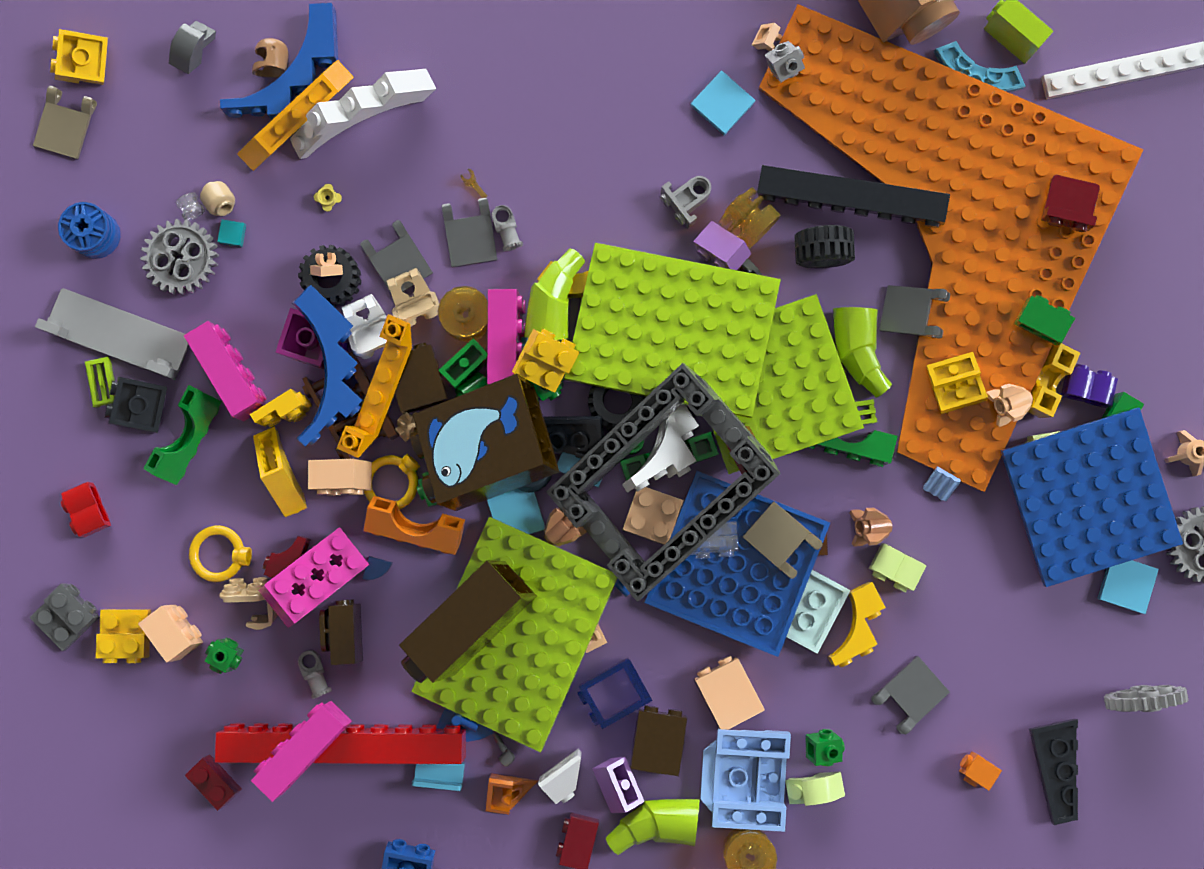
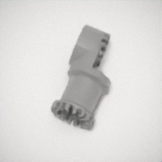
M505 205L496 206L492 212V220L497 233L501 235L504 244L503 251L514 250L513 247L517 249L523 246V242L519 241L515 229L517 225L511 209ZM501 210L508 212L509 219L506 222L497 221V212Z
M315 650L303 652L299 656L298 666L304 680L308 681L312 691V699L331 692L332 689L328 687L323 676L324 669L319 653ZM310 654L316 658L314 667L308 668L303 664L305 655Z

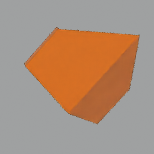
M491 773L488 782L486 811L509 815L510 810L539 780Z

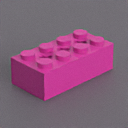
M488 289V385L514 375L512 370L524 348L523 343H521V337H524L525 330L522 314H526V300H523V296L520 295L517 289Z
M207 321L183 335L232 417L244 422L251 417V413L266 404L264 402L267 400L266 395L260 387L257 388L252 382L255 380V377L248 367L245 368L240 362L243 360V357L237 348H233L230 345L231 337L225 328L222 329L218 324L215 325Z
M339 527L264 584L258 591L287 628H289L369 564ZM334 560L336 564L332 566L330 561ZM315 574L317 579L312 580L311 575ZM297 589L299 593L294 595L292 590Z
M332 701L326 704L323 702L319 705L317 704L307 714L310 719L307 722L304 720L301 724L299 723L289 733L292 738L281 742L271 752L274 757H269L266 761L264 760L253 771L256 776L251 782L272 802L283 795L352 722Z

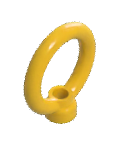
M406 454L403 458L395 455L382 456L372 462V479L375 472L385 465H396L408 476V490L397 501L398 508L401 510L410 504L417 493L418 477L416 471L420 468V465L409 454ZM373 488L372 490H364L367 500L371 502L373 496H376Z
M220 525L209 526L201 530L193 538L189 548V560L193 570L198 576L210 582H222L232 578L240 570L241 566H249L252 559V549L244 547L240 537L233 530ZM212 535H222L228 538L234 547L232 565L227 570L219 573L206 570L199 560V548L202 542Z

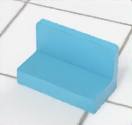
M465 763L416 764L412 786L460 791L463 786Z

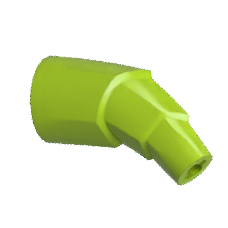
M569 248L558 261H554L549 266L538 283L532 285L524 337L529 338L533 329L541 332L544 328L554 333V339L556 340L569 338V300L567 296L573 284V277L585 263L584 258L576 250Z
M862 307L833 308L836 350L841 363H843L859 385L862 384L876 398L881 396L891 387L892 383L881 371V365L875 354L877 349L878 310Z
M700 799L646 800L642 806L620 820V824L606 837V841L617 855H620L634 844L639 845L652 839L655 842L695 847Z

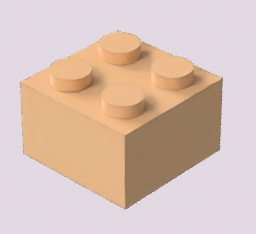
M358 459L308 460V489L317 490V494L327 496H340L341 494L363 495L364 490H372V462Z
M647 487L638 492L636 490L622 530L665 545L671 538L683 500Z
M176 604L161 606L138 623L166 663L181 660L203 643L200 638L202 634L195 625L191 626L186 619L188 615L181 606L177 607Z

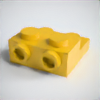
M59 29L58 37L53 36L52 50L57 51L56 59L51 58L50 73H55V80L78 84L79 81L104 85L108 38Z
M544 328L541 332L533 329L512 372L555 393L565 372L569 374L580 352L574 349L576 344L564 338L560 342L554 339V333Z
M289 389L251 413L250 416L255 423L264 427L277 425L282 421L281 418L296 423L307 416L306 412L310 410L309 408L312 407V404L305 394L302 395L300 391L296 392Z
M151 609L100 610V634H96V658H102V663H117L118 658H126V663H141V658L150 657V640L138 623L151 614Z

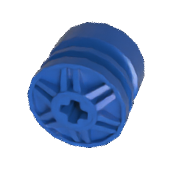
M74 203L65 209L58 222V232L62 241L88 258L98 259L112 254L121 238L120 227L116 220L92 203Z

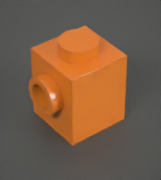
M972 751L963 757L959 772L965 775L964 781L975 788L977 785H980L990 791L1002 772L1001 769Z

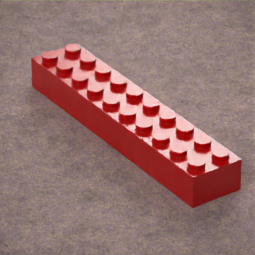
M230 723V726H224L223 730L216 732L215 763H262L269 757L273 758L274 755L271 752L281 742L292 738L289 733L294 729L293 724L280 723L278 726L269 727V723H255L254 726L245 727V723ZM350 724L313 763L462 764L466 758V729H460V725L456 726L453 724L446 725L444 729H436L435 724H424L419 728H412V724H399L395 728H389V724H374V727L365 728V724Z

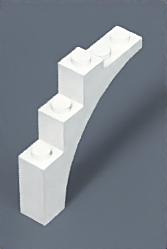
M426 69L385 72L372 86L352 87L338 101L317 103L306 114L308 120L290 140L299 159L307 158L317 148L347 128L384 111L410 103L422 102L436 90V87Z
M681 404L659 425L655 446L647 461L633 477L622 484L627 493L634 488L637 492L649 485L647 480L652 477L655 480L666 474L668 478L675 474L681 477L691 471L689 466L696 462L684 441L693 436L692 431L699 425L688 410L687 405Z

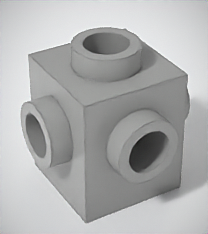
M789 41L778 44L775 49L764 55L772 74L780 82L796 76L798 72L805 69L802 59H804L802 50L799 46L795 47Z

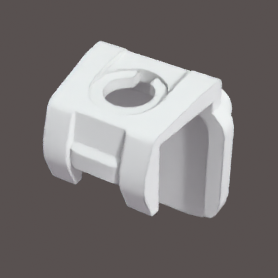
M370 294L343 306L342 310L345 318L353 325L350 329L352 334L348 337L353 353L362 359H368L374 355L375 350L382 347L384 349L387 340L379 336L387 316L374 296ZM365 308L369 310L367 319L356 315V312Z

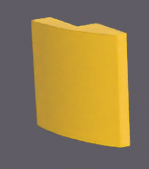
M973 352L927 365L929 378L941 414L988 400L980 377L981 372Z

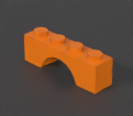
M373 496L367 507L363 531L372 533L375 536L392 538L398 542L415 544L421 548L438 550L444 554L456 555L461 543L465 519L442 513L432 523L419 524L408 520L401 513L397 501Z

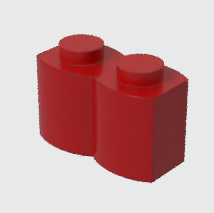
M86 482L61 493L63 499L61 500V506L66 513L70 514L71 522H69V525L75 535L87 537L111 526L108 514L102 505L100 495L94 483Z

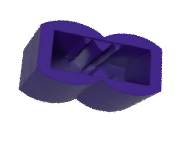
M1076 364L1072 374L1065 376L1061 395L1062 397L1094 406L1110 407L1113 403L1118 378L1111 376L1112 373L1108 371L1098 370L1095 373L1090 371L1088 366Z

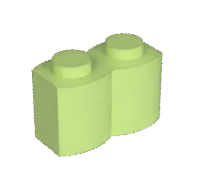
M881 543L868 569L874 571L872 576L884 582L887 578L895 582L893 587L906 593L907 590H915L926 565L891 546Z

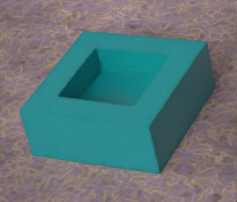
M221 219L217 242L223 245L243 247L246 224Z

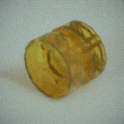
M753 187L740 194L727 207L724 215L718 222L724 227L732 221L727 231L732 233L740 228L741 232L737 237L745 241L749 249L781 217V214L771 204L762 210L759 208L764 199L763 196L760 195L753 202L751 201L757 193Z
M734 829L727 835L723 843L722 853L728 869H776V850L765 832L762 830ZM748 853L750 855L754 854L756 859L754 861L748 860L746 855Z

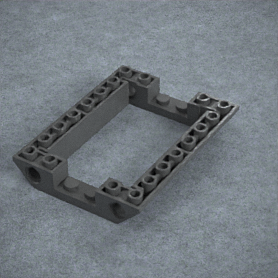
M682 363L546 493L576 528L583 527L611 560L607 566L638 602L781 473L766 449L708 383ZM687 401L689 403L687 406L696 416H702L732 450L729 454L738 464H742L747 472H744L645 562L587 492L682 403Z

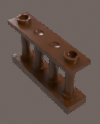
M350 352L349 355L358 363L354 367L356 372L353 374L358 383L351 390L357 396H366L371 382L357 356ZM308 377L302 378L305 383L302 388L309 399L313 398L317 408H319L321 398L318 391L324 388V378L315 383H312ZM360 411L352 417L349 416L336 424L333 423L329 427L337 445L341 438L340 432L344 430L345 426L355 424ZM388 413L376 439L381 436L383 438L387 436L388 439L394 440L400 436L395 430V426ZM337 447L335 448L340 459H353L352 455L337 449Z

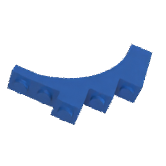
M309 4L307 33L293 63L276 81L252 95L244 98L220 99V108L225 115L231 118L242 117V114L264 116L267 113L269 118L273 120L294 100V94H301L316 80V66L329 68L338 60L337 20L333 4Z
M312 285L308 286L292 302L311 325L321 347L324 360V388L318 411L313 421L296 438L304 446L308 443L313 445L320 438L321 434L319 432L324 426L329 428L337 420L338 417L335 416L337 413L345 418L348 415L354 416L361 408L359 404L362 401L341 381L343 378L348 380L356 372L354 367L358 364L337 344L339 340L343 343L352 334L350 329L353 325Z

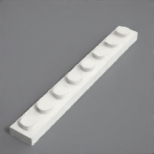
M1204 41L1043 75L1041 81L1046 100L1204 67Z

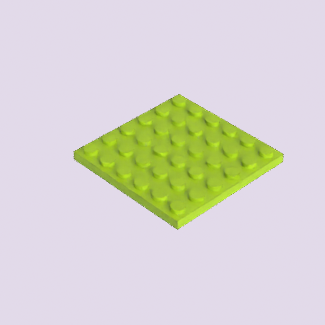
M817 294L775 308L752 418L737 416L744 426H750L755 438L766 449L772 459L864 428ZM713 429L728 475L740 471L733 457L729 454L730 451L725 442Z

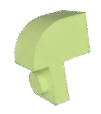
M824 772L811 777L789 778L785 780L789 804L817 805L832 802L845 796L841 772Z

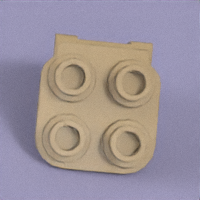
M417 268L387 280L395 307L392 309L393 316L413 326L416 324L415 319L420 315L424 316L425 319L438 315L439 301L436 293L429 290ZM409 281L415 285L414 296L409 297L408 294L402 292L401 286L404 282Z
M243 578L230 579L229 584L224 585L220 598L223 599V602L228 603L265 600L258 590L268 582V578H254L253 583L249 585L244 583ZM267 602L268 614L252 615V621L247 622L246 627L255 630L264 629L271 626L278 615Z

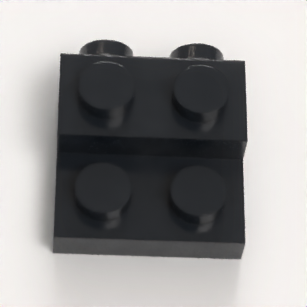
M118 377L117 382L112 381L109 395L114 396L112 405L107 404L104 418L109 419L108 424L158 433L167 387Z

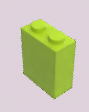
M1000 0L987 16L986 20L989 22L984 27L985 31L1024 64L1054 32L1018 0Z

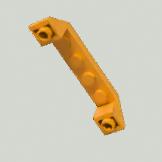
M337 60L256 134L237 155L254 171L308 120L306 114L317 103L328 102L354 77Z
M390 314L387 315L379 336L387 341L355 425L345 426L337 449L356 458H359L379 435L412 349L410 323Z

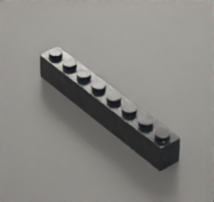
M762 165L757 190L758 196H762L761 200L768 202L782 199L788 205L798 206L799 202L807 203V207L813 209H821L822 206L831 207L833 212L845 213V210L854 211V215L868 217V213L877 214V218L882 220H891L892 217L901 218L903 223L915 224V221L925 222V226L939 228V224L944 225L950 194L766 165Z

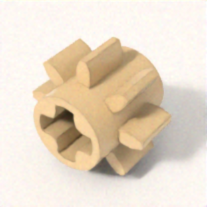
M406 412L397 420L398 427L395 430L406 442L410 438V434L417 431L414 417Z

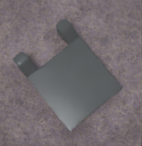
M480 198L478 200L481 215L454 220L451 205H442L451 267L497 260L487 198Z
M400 220L392 224L400 239L376 253L369 240H364L360 243L388 289V279L395 278L414 268L418 269L423 279L433 274ZM409 281L404 282L401 286L402 292L414 284Z
M888 285L879 330L941 339L943 337V330L940 327L927 326L932 300L948 302L950 300V293L945 289Z
M916 656L891 681L871 697V700L875 705H882L891 696L908 716L896 727L901 734L906 735L950 691L921 658Z

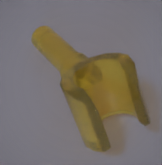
M467 169L471 178L465 179L461 175L463 183L466 186H472L482 198H487V194L476 182L474 172L471 169Z

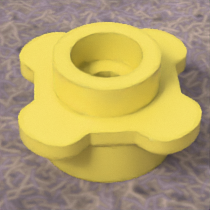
M325 184L318 193L314 194V200L322 205L324 211L329 212L332 210V206L341 202L342 196L333 190L331 184Z

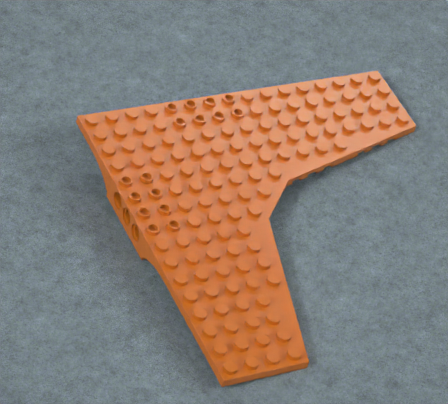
M797 4L780 43L789 41L795 47H800L804 54L802 62L805 69L798 72L796 76L780 82L772 74L768 66L760 83L759 90L778 105L791 112L795 118L804 122L812 131L821 135L829 144L854 163L859 164L872 177H876L883 184L950 194L944 225L939 224V228L925 226V222L916 221L917 228L932 264L927 289H945L950 293V300L948 302L932 300L927 326L940 327L943 330V337L939 339L918 335L896 453L934 470L938 466L961 479L960 482L985 492L1002 456L1000 451L1005 449L1017 421L1013 422L1011 420L1006 425L997 426V415L999 414L995 409L994 402L989 398L985 402L941 414L931 385L927 365L973 352L986 392L994 389L1000 390L1001 386L1012 384L1023 387L1031 393L1053 344L1020 328L1014 323L1026 300L1031 296H1042L1049 301V305L1055 308L1060 306L1067 310L1070 309L1144 149L886 41L883 43L878 37ZM1054 175L1096 183L1100 186L1093 216H1097V220L1091 230L1077 232L1072 230L1071 227L1063 225L1057 227L1049 225L1048 222L1041 221L1049 186Z

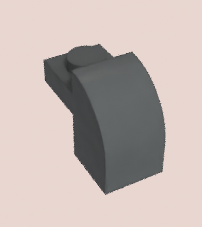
M195 21L190 26L184 23L172 40L168 64L187 74L191 73L201 64L203 48L215 39L216 31L198 21Z

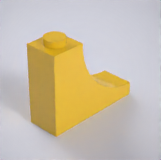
M275 426L253 435L260 478L283 515L287 517L306 509L304 493L289 465Z

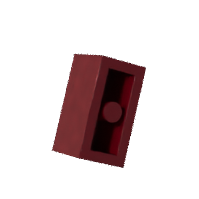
M210 754L203 757L185 774V777L217 811L229 803L242 790L220 764L215 763V759Z
M572 812L569 819H564L562 833H566L564 843L559 842L556 857H560L559 865L574 869H588L599 819Z

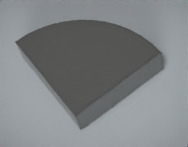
M748 258L740 267L742 272L762 275Z

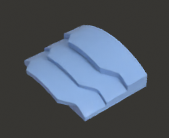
M717 730V739L703 750L700 799L712 812V827L785 832L786 806L784 804L786 760L790 756V732L772 730Z

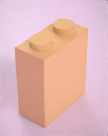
M731 655L718 661L719 666L712 670L710 666L697 672L698 677L694 678L719 728L727 730L765 711L737 657L732 659Z

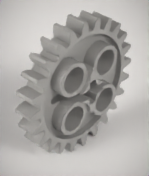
M175 219L174 225L166 221V228L157 225L158 233L150 231L153 239H145L144 241L149 246L148 248H141L142 251L147 253V256H143L140 259L148 263L142 269L150 271L146 277L150 280L154 279L153 285L156 287L161 285L160 289L164 292L169 288V292L175 295L178 289V292L184 295L186 289L194 293V286L203 289L201 282H210L206 276L208 274L215 275L211 267L218 266L213 261V258L219 257V254L212 251L217 248V245L210 243L214 238L210 234L206 235L207 230L204 227L199 229L200 225L196 222L191 226L190 221L185 219L182 225L180 220ZM179 237V243L171 247L172 239ZM200 247V253L192 257V250ZM178 255H181V256L183 255L182 260H181V259H177V256H178ZM168 257V264L165 267H160L161 260ZM188 267L189 274L186 277H181V271Z
M1196 507L1191 508V512L1183 511L1184 518L1181 516L1175 518L1183 544L1172 547V550L1167 552L1166 555L1174 556L1170 564H1179L1176 571H1185L1184 578H1191L1193 576V582H1200L1202 580V583H1204V565L1201 567L1198 563L1199 556L1202 555L1204 558V507H1201V509ZM1188 534L1192 537V544L1190 546L1186 543Z
M1172 685L1132 686L1130 689L1110 692V694H1105L1104 696L1106 709L1121 712L1138 710L1140 712H1154L1189 701L1185 687H1175Z

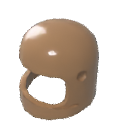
M265 38L257 43L255 53L261 56L264 61H258L253 64L252 74L259 77L279 78L288 69L289 53L287 46L282 41L274 38Z

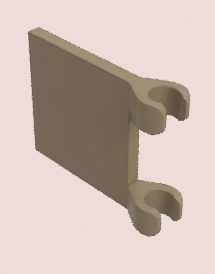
M49 86L46 92L45 107L33 146L79 159L97 101L91 97L84 96L81 103V112L59 106L57 104L62 97V91L56 87Z
M773 502L743 536L747 542L790 579L796 577L797 571L786 561L805 540L815 550H819L823 545L819 538L807 530L776 502Z

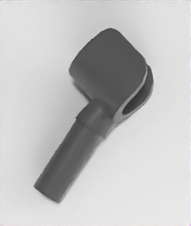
M497 732L493 737L503 752L498 759L507 767L514 761L515 755L507 749Z

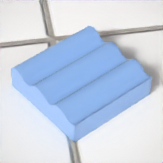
M937 466L924 484L923 489L926 492H930L933 496H937L940 500L947 501L960 484L961 479Z

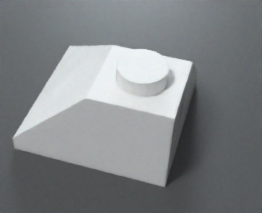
M579 748L539 778L538 785L555 804L560 801L565 803L575 795L573 791L576 790L581 761V751Z

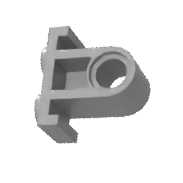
M704 176L692 178L673 193L671 192L672 184L669 181L661 187L662 195L660 197L667 207L671 206L676 212L674 216L681 225L685 224L688 229L697 220L695 214L691 217L689 214L705 203L711 192V183ZM701 186L704 188L705 193L696 194L693 188Z

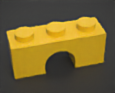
M1062 343L1058 346L1053 344L1031 391L1033 402L1028 410L1029 413L1039 418L1054 417L1062 395L1056 393V388L1064 376L1072 374L1080 352Z

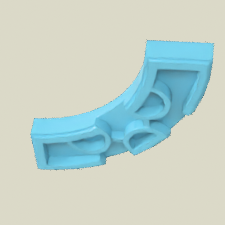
M957 41L939 47L934 51L940 64L1008 93L1021 90L1026 86L1017 65L1000 69L979 66L962 51Z

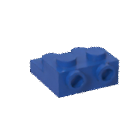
M395 839L392 842L388 841L384 851L382 869H433L436 850L430 849V846L427 844L407 845L406 841L402 839Z

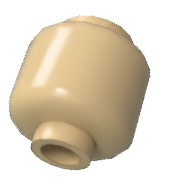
M209 182L200 193L202 204L214 216H225L234 208L235 197L223 182Z

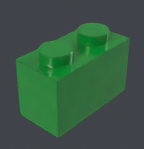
M1042 296L1029 297L1014 324L1056 346L1060 345L1073 324L1075 317L1071 316V312L1063 307L1058 306L1055 308L1049 305V301Z
M473 338L443 365L439 372L457 389L487 364L488 353Z

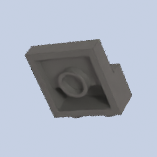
M68 583L60 584L43 600L45 603L30 616L31 620L61 651H66L100 618L96 613V607L91 602L84 601L79 596V589L73 584Z

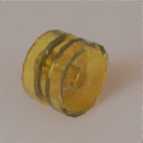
M460 286L453 288L443 296L439 304L438 314L439 320L448 335L455 340L469 342L473 338L478 340L488 331V301L484 294L476 288ZM464 312H469V316L466 318H464L462 314Z

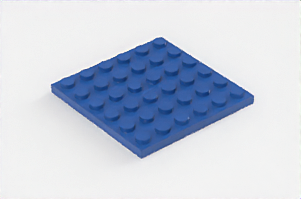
M1140 407L1000 451L1044 587L1183 544Z
M696 471L671 538L731 484ZM757 495L648 593L644 603L779 657L820 549L815 550L804 540L786 561L797 571L796 577L790 579L743 538L773 502H776ZM776 502L823 543L830 522Z

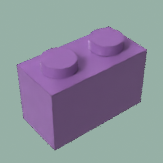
M713 221L693 241L698 248V255L706 261L712 260L713 264L717 267L738 270L751 255L745 241Z
M626 757L610 758L592 768L611 813H626L644 802Z

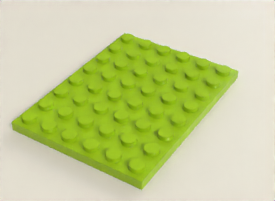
M595 243L572 342L576 344L574 349L580 353L569 374L565 373L564 379L647 397L673 371L684 363L708 383L735 415L752 418L781 279ZM685 401V402L682 403V404L688 405L689 403H688L687 401Z
M489 517L457 589L487 560L506 561L537 597L456 675L434 683L428 678L422 683L416 681L411 692L541 753L618 578L608 569Z

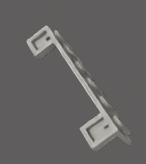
M64 288L60 290L48 320L45 321L38 318L35 325L36 328L174 380H176L189 348V344L183 336L185 334Z

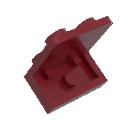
M1054 175L1049 186L1041 221L1048 222L1052 226L1061 227L1063 225L1071 227L1072 230L1077 232L1091 230L1097 220V216H1093L1100 186L1096 183Z

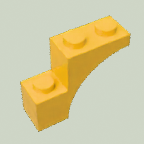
M866 582L851 590L848 594L852 605V624L842 645L827 656L833 666L839 665L840 668L853 662L851 658L858 654L861 657L868 655L874 651L872 647L878 645L865 618L872 620L880 616V610L886 608L873 582Z

